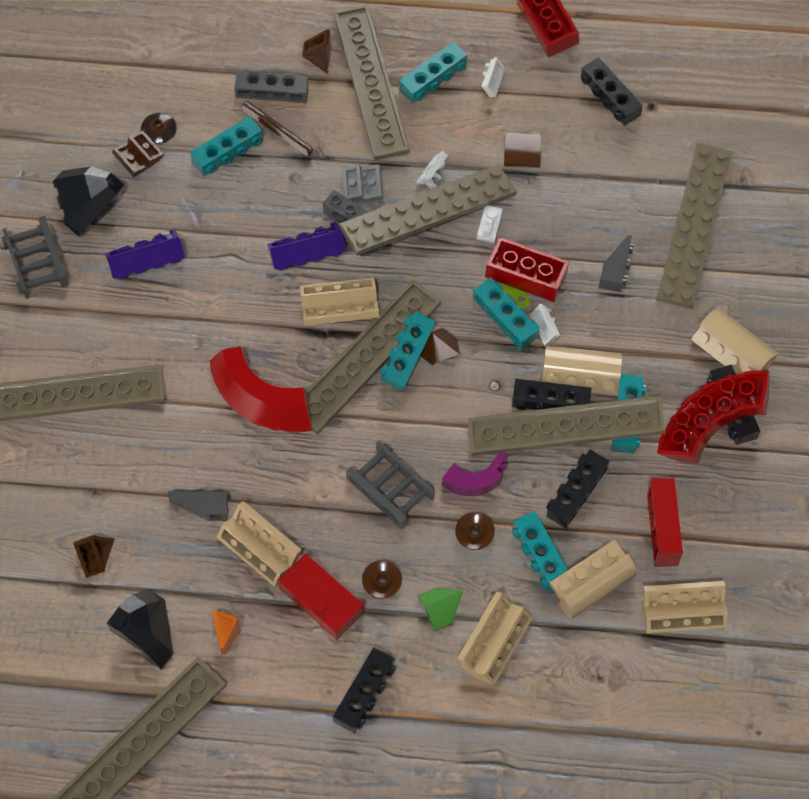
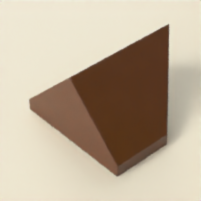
M326 29L304 41L302 57L326 74H328L331 50L330 30Z
M444 328L432 331L420 357L433 366L435 363L460 355L458 340Z
M92 535L73 542L86 578L105 571L115 538Z

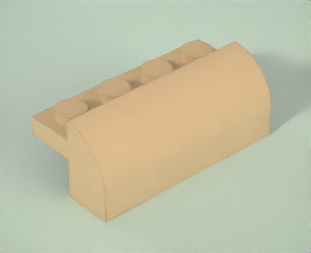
M374 277L300 286L304 326L379 317Z
M720 308L714 309L707 315L691 339L724 366L732 365L736 374L746 371L766 370L778 356L777 352Z
M546 345L542 382L592 388L591 393L618 396L622 354Z
M244 501L238 504L233 518L222 524L217 538L274 587L278 585V580L299 560L298 557L302 551Z
M614 539L551 581L549 585L561 600L559 606L569 620H571L634 578L637 571L629 554H625Z
M714 581L644 586L642 610L646 633L727 628L728 611L725 604V582Z
M496 591L457 658L462 664L460 668L479 681L494 686L533 619L524 607L511 604L503 593Z

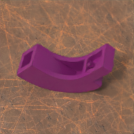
M501 451L486 470L479 473H469L452 464L442 478V486L462 496L486 494L494 490L502 482V473L508 466V455Z

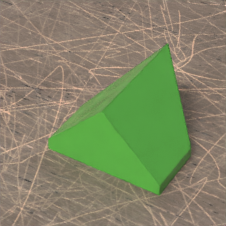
M434 588L418 595L434 631L453 624L463 593L462 590Z

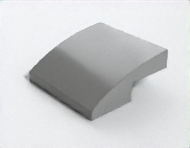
M379 164L361 168L360 165L342 168L344 197L352 202L384 199L382 173Z

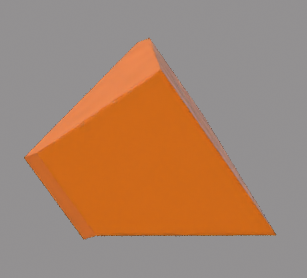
M214 610L212 614L220 651L223 655L227 653L241 632V627L237 617Z

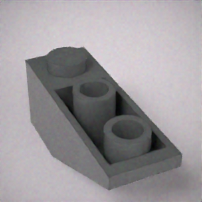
M628 235L603 263L599 288L621 292L622 285L626 286L628 275L624 273L625 269L629 270L631 259H628V254L633 253L634 243H631L632 235Z
M181 489L168 491L170 503L207 521H227L229 499L227 492L222 490H213L212 492L193 490V492H185Z

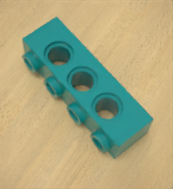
M454 42L450 43L399 80V90L412 103L422 100L431 90H436L441 83L448 81L456 72L462 71L466 67L467 54Z
M248 116L191 151V161L203 177L211 174L220 166L228 164L233 158L244 154L246 150L259 145L263 141L262 130L251 116Z
M490 277L473 290L475 302L520 350L538 338L539 327L537 323L527 317L524 309L519 308L515 304L514 299L503 291L502 286L497 281L494 282ZM509 311L511 314H504L503 312ZM521 324L523 327H516L515 325Z
M417 311L406 317L404 321L406 326L396 337L397 345L395 348L392 347L388 354L390 358L388 363L384 364L380 370V374H382L380 381L398 391L405 387L436 323L435 321ZM411 330L417 333V338L411 335ZM403 346L409 349V354L404 353ZM395 362L401 365V371L395 368Z
M620 375L617 400L631 399L627 395H633L635 398H641L642 395H645L646 384H643V376ZM641 437L612 440L611 451L634 454L636 447H640Z
M534 511L514 520L512 532L516 539H520L524 555L529 556L531 559L530 565L535 573L538 572L542 588L544 590L547 589L549 594H552L554 590L549 583L568 571L537 513ZM533 534L536 536V538L529 539L527 538V535ZM543 551L546 555L538 556L536 552ZM551 567L555 572L548 573L545 569Z

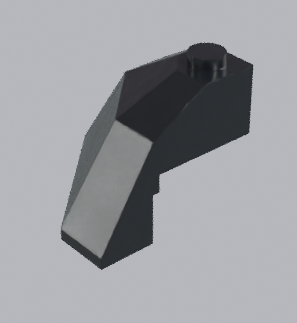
M92 166L63 170L52 181L54 188H57L59 194L57 199L60 209H63L64 224L78 237L124 186L111 172Z
M147 589L132 594L116 609L107 621V626L111 632L140 650L145 660L162 670L173 656L165 599L151 590Z

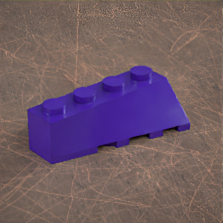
M336 221L330 223L329 228L320 226L315 228L313 233L302 232L295 239L287 237L267 244L274 270L278 269L280 271L288 269V266L291 265L301 266L306 264L307 261H321L326 256L336 257L342 255V252H346L343 234Z
M175 228L169 230L170 234L162 235L161 233L154 235L151 241H138L132 248L130 245L105 253L113 279H123L128 274L134 272L135 274L145 272V269L152 267L157 269L169 262L172 264L178 263L182 258H185Z

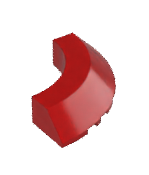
M241 346L223 349L209 360L211 373L219 392L232 409L248 419V421L258 426L270 428L273 431L281 430L288 433L312 431L309 398L303 387L283 388L263 381L252 372L247 354Z
M746 371L736 375L730 374L723 379L706 384L693 396H689L681 404L675 415H672L670 418V422L665 429L666 434H662L659 441L657 454L679 462L699 464L701 454L707 442L720 428L742 417L766 415L769 401L770 372Z

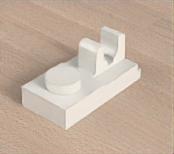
M497 57L491 59V62L485 65L488 71L482 73L485 77L482 82V88L489 97H496L505 71V67Z
M443 151L434 155L417 180V183L425 184L430 189L435 188L437 185L433 183V179L437 182L442 179L436 171H440L445 166L446 162L444 161L448 155Z
M484 207L477 240L495 243L503 213L502 208Z
M539 304L530 316L539 327V335L544 346H549L560 334L554 323L555 317L550 316L552 310L547 308L546 305Z

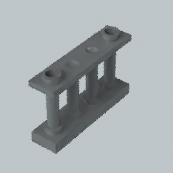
M45 216L38 218L40 225H37V228L9 236L6 228L2 229L4 236L1 237L4 247L9 248L20 281L16 283L19 293H24L26 299L29 298L27 289L54 280L56 282L60 281L61 287L69 285ZM44 235L45 240L42 243L14 252L12 243L33 236ZM42 250H49L50 255L47 258L19 267L17 258ZM48 265L54 266L56 269L52 271V274L24 282L22 277L23 273Z
M378 441L376 443V451L378 453L360 470L350 467L346 471V479L398 527L403 529L407 525V513L425 496L433 500L435 498V489L428 481L424 482L396 457L387 444L383 445ZM383 458L392 464L374 482L369 483L365 479V475ZM398 470L406 478L388 495L383 496L379 492V487ZM411 483L420 490L402 508H397L393 505V500Z

